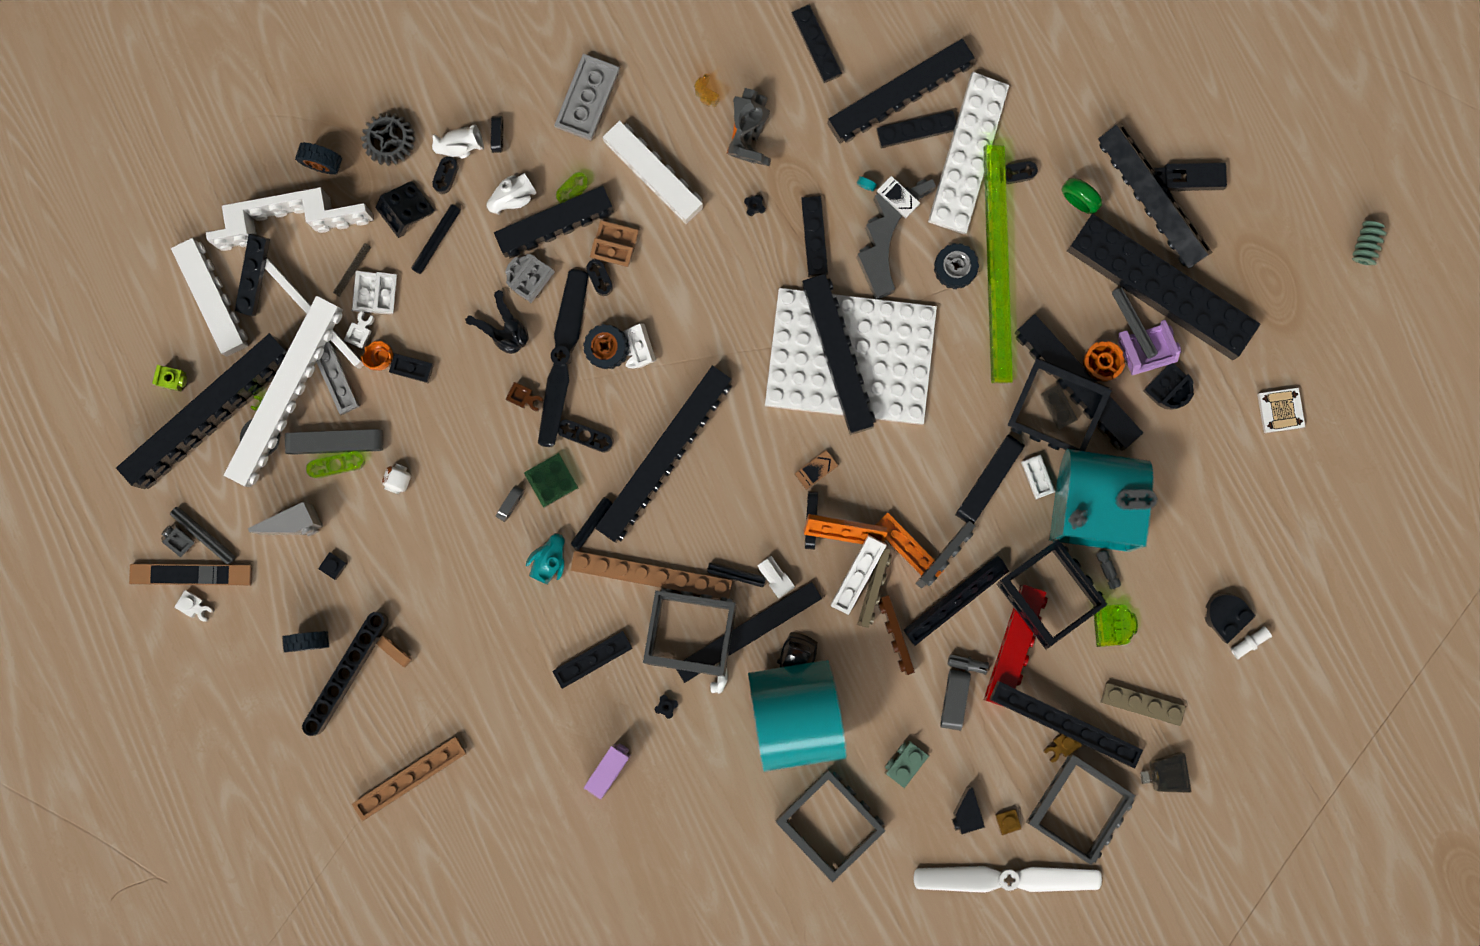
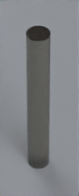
M366 243L363 244L333 291L335 295L340 297L371 249V246Z

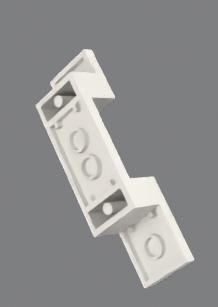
M320 187L223 205L225 229L206 232L207 241L221 251L231 250L233 246L239 245L240 247H246L248 235L256 234L254 219L262 221L274 215L275 217H283L290 212L305 213L306 222L319 233L328 232L330 228L336 227L337 229H346L352 224L366 225L369 223L368 221H374L373 213L364 203L332 209L330 197Z

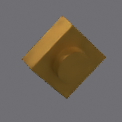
M1015 809L995 815L1001 835L1022 829Z

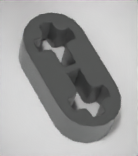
M515 485L498 510L496 517L506 522L522 498L525 490Z
M1124 490L1117 494L1115 501L1120 509L1147 510L1156 505L1157 496L1151 490ZM1125 494L1127 498H1134V501L1128 502L1127 506L1124 502H1121V498ZM1148 494V498H1152V502L1146 505V502L1139 501L1138 498H1143Z

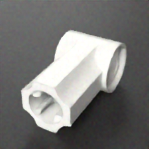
M772 556L758 565L759 570L768 580L770 588L778 599L795 588L787 574L782 572Z

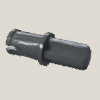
M950 654L948 657V666L964 669L965 672L973 671L984 675L988 672L986 669L989 668V662L974 660L970 656L966 658Z

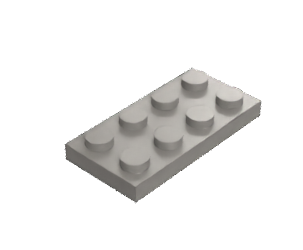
M583 54L555 122V128L592 141L619 74L620 67Z

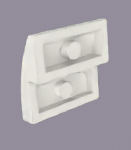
M356 271L352 311L393 314L397 274Z

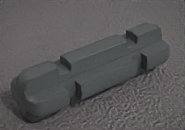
M1108 551L1098 552L1096 556L1098 561L1102 563L1100 566L1105 578L1109 580L1107 582L1109 588L1115 589L1120 587L1121 583L1119 578H1116L1117 573L1112 560L1109 561Z

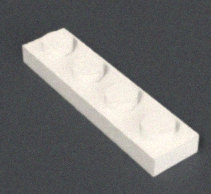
M870 535L866 537L834 596L831 607L849 615L887 546L886 543Z

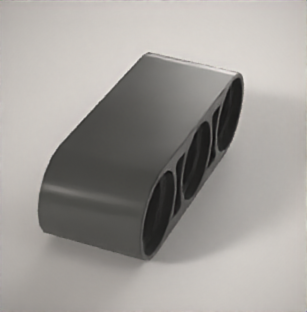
M949 670L940 723L941 728L962 730L971 673Z

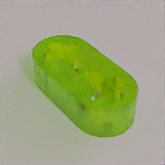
M580 172L574 173L557 190L556 198L560 204L581 195L586 190L588 179L585 174ZM575 179H583L582 186L578 184L575 188H573L576 185ZM571 190V192L568 194L569 199L567 200L564 198L563 200H561V193L564 192L566 194Z

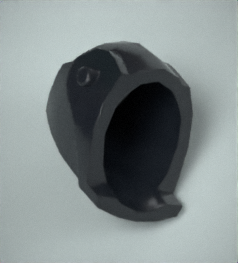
M791 632L782 647L781 656L777 663L780 664L781 668L814 662L818 642L806 635Z

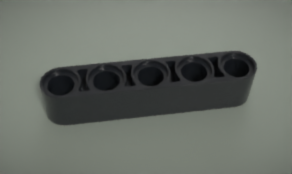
M1009 434L1006 436L955 516L966 523L971 521L974 524L1022 452L1025 444Z

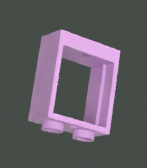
M620 743L619 745H612L584 786V789L602 799L630 758L629 749Z

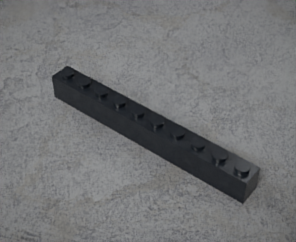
M713 365L595 527L596 530L615 543L618 540L622 542L628 533L626 531L627 527L630 524L633 526L639 518L638 512L640 509H645L651 501L650 495L653 491L655 493L658 492L663 485L661 482L665 475L668 477L675 468L673 463L676 459L681 460L686 453L684 449L686 445L694 442L698 436L696 431L700 426L703 428L710 419L707 417L709 413L717 410L721 404L719 399L723 394L727 395L732 389V379Z

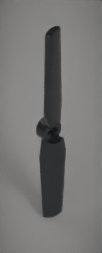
M570 269L568 272L554 331L555 348L551 352V360L554 364L547 378L538 444L543 447L555 445L569 385L568 365L571 363V353L580 336L588 273L580 269ZM561 352H563L566 357L560 361L557 355H561Z

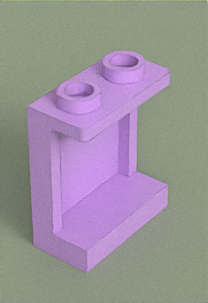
M1162 320L1160 326L1146 330L1158 351V354L1150 359L1146 357L1134 334L1129 335L1127 331L1119 333L1118 344L1124 353L1123 356L1131 375L1178 362L1181 347L1178 342H1175L1171 325L1168 326L1166 320Z

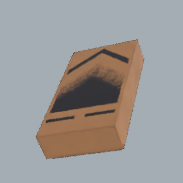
M825 450L794 475L807 490L837 468L838 465L828 451Z

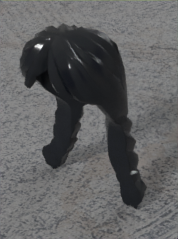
M498 290L494 293L497 309H499L505 322L504 330H497L492 325L475 319L471 315L465 318L466 324L477 326V328L483 330L503 352L509 354L517 353L526 345L529 339L528 332L521 321L513 318L507 305L503 302L504 293Z

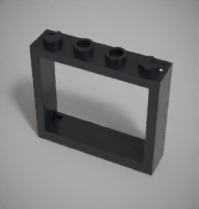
M1036 358L1008 426L1015 433L1022 434L1024 432L1029 434V438L1036 442H1041V440L1048 442V446L1055 450L1062 448L1064 450L1086 451L1112 388ZM1039 369L1103 395L1080 448L1016 422Z
M1058 539L997 583V586L1045 650L1108 605L1103 597L1104 594L1096 590L1091 577L1083 573L1080 569V563L1070 556L1067 546H1064ZM1051 552L1055 554L1094 606V608L1054 637L1011 582Z

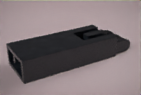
M1226 163L1166 164L1164 168H1154L1169 191L1224 190L1227 187ZM1186 174L1187 182H1173V179L1180 180L1181 175Z

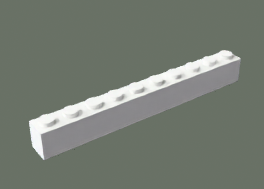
M316 296L224 476L245 487H251L258 481V473L261 467L266 465L269 458L267 455L270 450L276 446L279 432L283 431L286 427V419L289 413L294 411L296 399L304 392L306 387L304 384L307 378L312 376L316 361L322 357L325 343L329 342L332 338V330L335 324L340 322L343 309Z

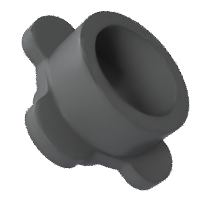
M1077 509L1070 516L1068 521L1073 526L1072 529L1081 528L1087 522L1088 514L1086 510Z

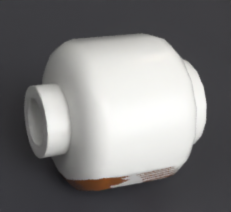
M396 464L395 467H387L382 479V484L385 486L384 489L398 495L400 492H405L411 479V474L406 472L407 467Z

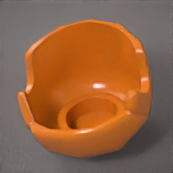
M373 341L368 346H365V352L361 356V360L364 366L371 370L382 371L391 364L393 351L387 343Z

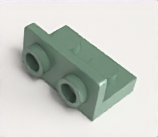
M908 741L907 744L903 742L897 750L899 754L895 760L891 758L884 767L887 769L885 774L903 788L907 786L929 757L911 741Z

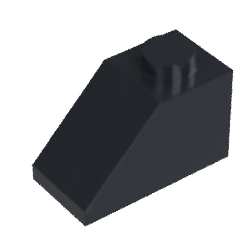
M968 786L953 812L955 817L952 819L955 831L959 830L961 834L985 828L973 787Z

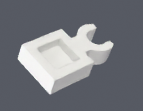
M362 311L358 314V324L351 323L344 341L364 349L372 332L367 327L373 324L374 317L370 315L367 321H363L365 313Z
M188 590L183 592L174 607L191 618H194L197 614L198 618L204 622L209 620L204 617V612L206 610L211 613L214 612V609L209 606H201L204 600Z

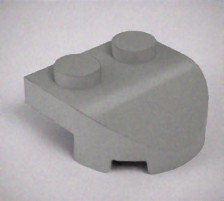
M526 254V256L521 258L515 257L508 264L505 271L507 274L506 283L519 296L532 303L555 271L539 261L535 256Z

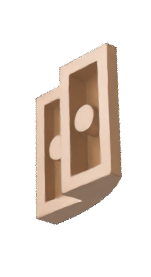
M600 220L590 258L629 267L639 230Z

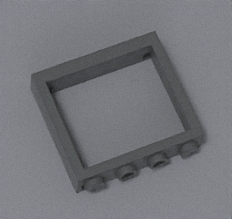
M661 588V591L655 590L643 663L725 677L737 608L736 603L732 602L733 599L721 597L720 600H714L711 595L701 594V597H695L693 593L681 591V594H675L672 589ZM663 600L729 610L720 666L653 656Z
M1070 754L1026 822L1092 865L1093 862L1096 863L1098 858L1101 857L1102 852L1100 851L1104 845L1107 846L1111 842L1114 829L1119 828L1123 823V815L1126 810L1129 811L1133 807L1135 795L1073 754ZM1076 765L1122 795L1121 800L1086 854L1039 824Z
M827 770L775 822L833 883L886 830L883 828L885 823L877 815L873 817L868 812L871 808L863 800L860 803L854 797L856 793L849 785L845 788L840 783L842 778L835 771L831 773ZM828 780L876 829L835 871L787 822V819Z

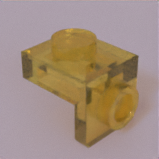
M705 73L703 78L699 77L694 85L695 95L705 105L716 107L719 103V95L706 87L709 82V75Z

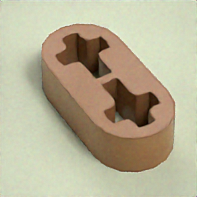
M383 635L376 643L401 666L406 667L411 662V657L386 636Z

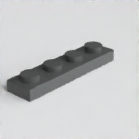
M971 521L967 522L917 580L915 583L921 589L926 585L931 586L937 579L935 574L939 570L942 572L948 566L949 562L947 560L951 555L955 557L962 549L960 544L963 541L966 543L973 536L971 531L975 528V525Z

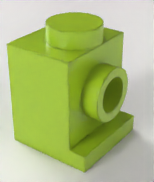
M157 365L152 384L182 392V388L187 383L186 372Z

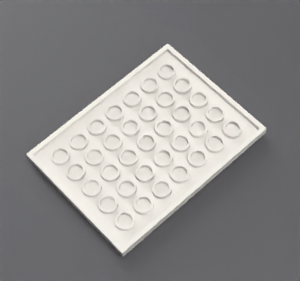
M779 288L765 406L843 415L804 291ZM832 294L833 298L837 297L840 309H837L839 317L843 316L846 327L843 328L845 336L849 335L852 346L849 347L851 355L855 354L858 365L855 366L857 374L861 373L864 384L861 386L863 392H867L870 403L867 404L869 411L874 412L877 420L923 425L937 306Z

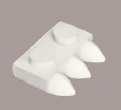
M638 324L623 331L629 340L628 344H630L627 356L632 355L627 361L626 367L633 369L641 368L656 361L645 324Z

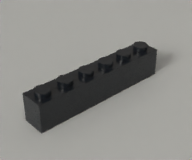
M602 185L493 233L504 257L514 258L525 249L533 250L538 247L539 243L544 241L546 243L551 242L560 234H570L575 231L574 228L581 225L586 227L597 218L605 219L614 210Z

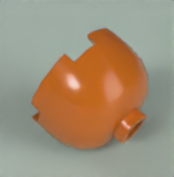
M1111 341L1097 342L1087 350L1083 366L1091 378L1096 381L1107 382L1115 379L1122 373L1125 367L1124 353L1118 345Z

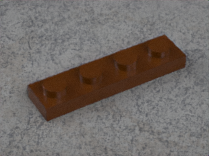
M889 595L882 597L878 606L881 614L886 615L887 622L884 623L888 634L892 633L894 641H891L894 653L898 652L900 660L897 662L900 671H905L906 675L913 674L915 671Z

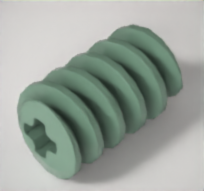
M1364 221L1362 224L1363 228L1360 230L1361 236L1358 237V243L1355 245L1356 250L1352 253L1354 257L1352 260L1362 265H1377V262L1372 260V258H1379V254L1375 251L1382 250V247L1377 245V243H1384V239L1380 238V236H1386L1387 232L1382 230L1385 226L1379 222Z

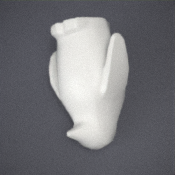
M475 124L470 127L449 131L442 138L434 134L432 149L437 154L466 158L470 155L472 149L481 150L484 149L481 133Z
M525 173L519 177L511 175L499 184L487 201V209L491 213L499 215L501 210L521 208L528 204L531 200L530 195L536 194V191Z

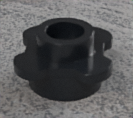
M761 195L745 198L744 204L747 205V215L753 216L756 213L763 214L766 208L763 206V197Z
M662 695L659 698L658 706H655L654 710L657 714L661 713L667 719L673 717L674 709L678 707V702L668 699L666 695Z

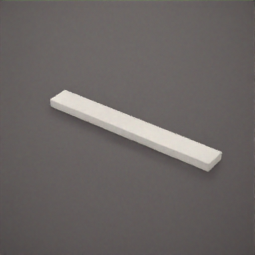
M267 258L265 269L307 314L311 305ZM332 330L333 336L330 340L356 368L361 369L364 366L362 360Z

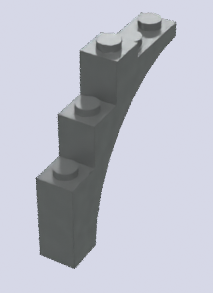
M924 179L916 183L915 187L911 189L905 187V189L915 199L919 200L932 193L936 185L933 179L929 181ZM876 192L874 202L882 218L874 217L866 224L865 230L873 247L866 246L860 249V253L857 254V260L874 298L879 300L893 294L895 291L890 275L889 246L893 231L902 215Z

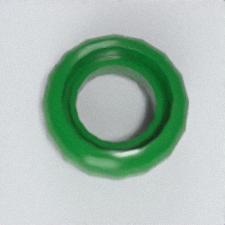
M1069 178L1062 186L1063 196L1078 210L1087 214H1095L1102 206L1103 202L1099 193L1085 181L1078 178Z

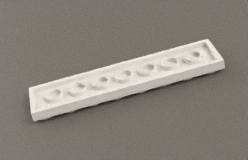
M974 72L971 73L928 219L929 223L961 234L967 233L1009 85Z

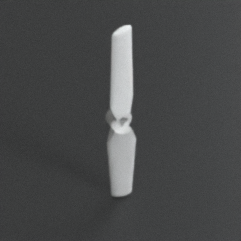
M986 866L917 868L914 871V884L917 889L989 892L1001 887L1008 891L1020 888L1029 892L1098 890L1102 884V874L1099 870L1029 867L1016 872L1011 869H1005L1000 872ZM1008 874L1014 878L1010 885L1004 882V878H1007Z

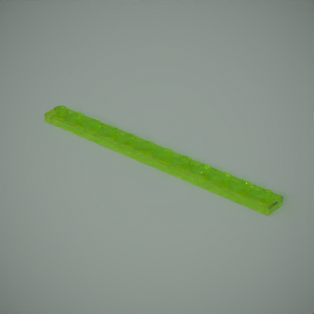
M986 145L983 147L991 383H1013L1005 146Z

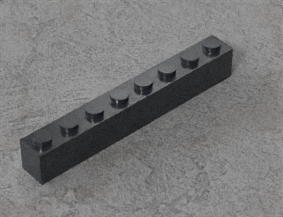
M962 38L828 118L827 125L839 144L844 141L848 143L856 137L855 134L860 131L862 133L872 128V124L877 121L879 123L885 121L890 113L894 111L896 113L900 112L906 107L905 104L910 101L912 103L922 98V94L927 91L929 93L935 91L940 83L944 81L946 83L950 82L956 77L955 74L960 71L962 73L972 68L975 57Z
M1122 123L1116 124L1099 137L1101 150L1104 153H1108L1111 157V164L1115 169L1120 170L1123 175V181L1132 187L1134 197L1144 204L1146 214L1150 218L1153 217L1156 221V228L1161 234H1165L1170 248L1177 251L1182 265L1191 268L1213 252L1124 125Z
M826 274L803 280L802 287L849 434L853 435L873 429V423L876 422L874 412L869 411L867 405L870 403L868 393L863 392L861 386L864 384L861 373L857 374L855 366L858 365L855 354L851 355L849 349L852 344L849 335L845 336L843 330L846 325L843 316L839 317L837 309H840L837 297L833 298L831 290H834L830 278L827 279Z
M1035 314L1015 332L1016 340L1022 346L1026 345L1033 359L1040 358L1097 382L1090 377L1085 368ZM1052 374L1057 379V385L1062 390L1066 389L1070 394V399L1084 409L1083 413L1090 420L1093 419L1103 395ZM1109 396L1096 427L1102 434H1107L1110 437L1111 444L1117 450L1121 449L1123 451L1143 434V431Z

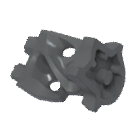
M744 88L742 98L735 96L733 99L735 123L732 141L729 144L727 154L753 164L770 166L771 159L753 150L751 147L752 140L757 141L769 117L770 110L765 108L768 98L757 94L758 92L755 90Z

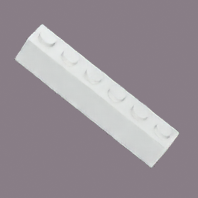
M619 121L603 136L604 143L687 224L703 209L702 198L696 192L692 193L688 189L689 185L682 178L678 179L674 175L675 171L668 164L665 166L660 161L661 157L655 151L651 152L647 148V143L641 137L637 138L633 134V129L627 123L624 125Z
M191 238L171 248L221 354L228 357L248 347L246 342L248 337L243 329L240 330L237 324L240 322L234 311H231L229 307L231 302L226 294L223 295L221 290L223 285L220 279L215 277L212 272L215 269L209 259L207 260L204 255L206 250L203 244Z

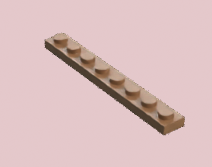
M574 551L570 570L676 591H686L698 595H711L719 599L721 597L729 599L732 580L578 551Z

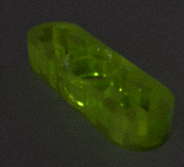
M357 451L312 460L307 464L306 472L310 477L319 479L359 470L365 465V457ZM353 456L360 458L356 466L353 463L346 464L343 459L346 457L345 460L350 461L354 459ZM338 459L341 462V467L339 470L334 471L331 469V462ZM324 462H326V468L328 470V473H326L325 469L318 470L317 475L315 472H312V469L315 468V464L318 467L325 466Z

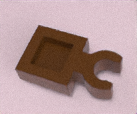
M516 382L513 383L505 399L523 409L528 404L536 412H539V409L534 407V402L537 400L540 402L544 401L540 396L532 397L533 391Z

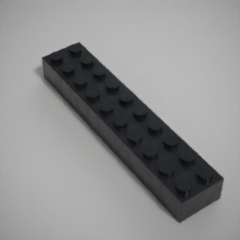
M1094 214L1088 218L1067 250L1068 253L1232 361L1241 355L1261 325Z
M271 333L267 334L120 463L116 469L131 486L141 489H149L154 486L158 477L167 474L172 469L171 466L174 463L182 461L187 456L186 453L191 448L198 447L206 435L213 434L217 430L216 426L222 421L229 420L232 417V412L237 408L240 409L248 402L247 399L252 395H257L263 389L262 386L266 382L273 381L289 349L280 339Z

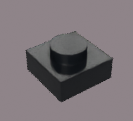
M329 552L318 569L332 579L337 580L348 563Z

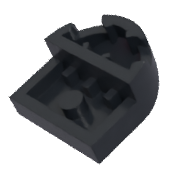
M1172 363L1167 365L1143 392L1161 408L1173 410L1181 408L1191 401L1194 395V382L1189 374L1186 375Z
M1230 593L1216 594L1206 605V624L1227 644L1256 617L1242 599Z

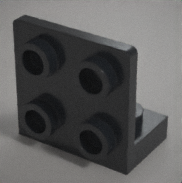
M413 181L382 194L375 207L398 238L405 235L411 224L432 215L435 211Z

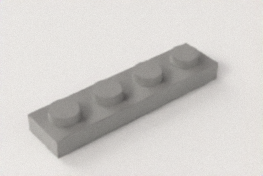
M329 341L323 347L324 353L322 357L316 362L339 414L343 415L358 408L359 404Z

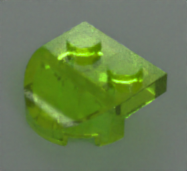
M1122 604L1107 605L1094 615L1096 647L1126 645L1131 642V638L1137 633L1138 621L1136 615L1127 608L1128 606Z

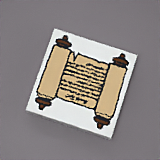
M1299 388L1257 394L1264 433L1305 427Z

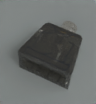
M1183 752L1152 760L1149 762L1151 771L1140 772L1141 783H1153L1155 791L1191 792L1186 755Z

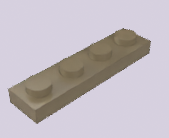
M884 549L872 571L857 624L859 626L869 628V625H872L874 622V607L879 604L881 597L879 589L886 580L884 571L886 566H889L892 558L890 549Z
M1109 683L1105 684L1101 703L1177 726H1181L1186 706Z

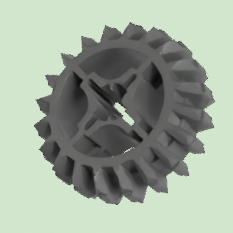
M387 112L385 117L379 113V119L371 118L372 124L366 122L369 129H363L362 131L365 136L361 137V140L365 142L362 144V147L367 149L365 153L367 156H371L372 161L378 160L380 165L385 161L387 166H390L391 161H393L395 165H398L397 159L400 158L402 161H405L403 155L410 156L411 153L408 149H414V145L411 143L415 141V137L411 136L414 134V130L410 129L411 124L405 122L406 119L404 117L399 118L397 113H394L392 117L390 112ZM396 127L402 130L403 140L396 136ZM388 136H391L392 139L390 141L388 140V142H386L384 140ZM374 138L381 142L380 151L374 147ZM398 147L396 150L390 152L392 148Z

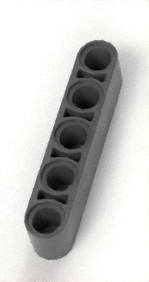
M378 429L285 433V454L290 455L383 451V430Z

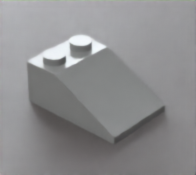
M302 502L249 527L248 531L260 535L307 534V536L318 533V529L323 527L314 506Z

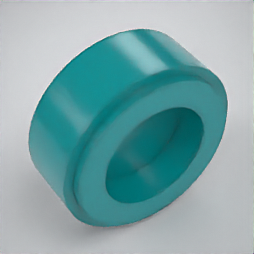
M859 176L857 180L858 186L871 192L875 191L877 186L875 182Z

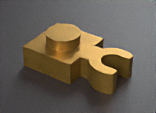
M1061 734L1053 739L1056 745L1054 747H1046L1043 752L1045 754L1049 751L1054 752V757L1049 760L1053 763L1059 759L1061 753L1064 757H1067L1082 745Z

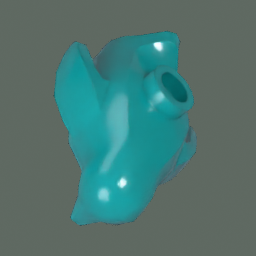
M554 533L546 544L537 548L529 555L526 566L528 567L533 561L529 573L531 578L547 585L556 572V580L561 578L564 570L563 552L565 539L561 534Z

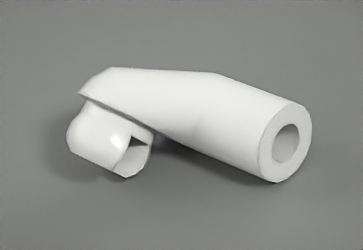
M727 668L725 677L717 676V682L710 684L711 693L720 694L723 692L728 681Z

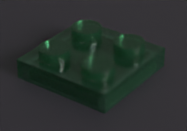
M559 453L524 472L543 508L579 489Z

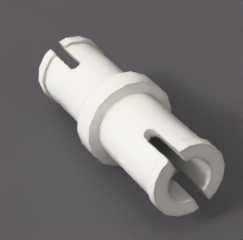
M1262 627L1251 636L1247 635L1244 637L1245 640L1230 650L1236 659H1240L1249 651L1258 649L1257 646L1271 638L1272 635L1266 627Z

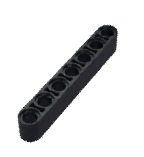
M372 612L367 616L305 718L302 730L306 735H319L326 728L386 629L388 617L384 613ZM377 615L382 619L381 625L378 627L373 623V619ZM366 633L371 636L369 644L363 642V635ZM356 650L360 653V659L357 662L352 659V654ZM344 668H347L350 672L347 679H344L341 675ZM334 685L339 689V694L336 697L331 694V688ZM323 703H325L328 706V712L326 714H323L320 711V707ZM312 721H315L318 725L315 732L310 729Z

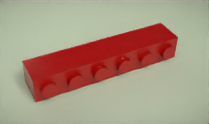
M1024 584L1020 585L1019 593L1041 621L1042 617L1039 614L1041 608L1045 609L1048 598L1045 596L1047 592ZM1014 607L983 699L996 705L999 704L989 700L997 681L1016 689V686H1020L1023 679L1021 670L1028 663L1029 655H1027L1029 647L1032 648L1035 641L1033 632Z

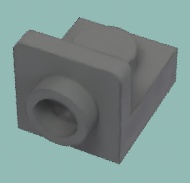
M176 523L172 527L170 525L167 526L161 533L162 543L180 558L195 543L193 539L179 529Z

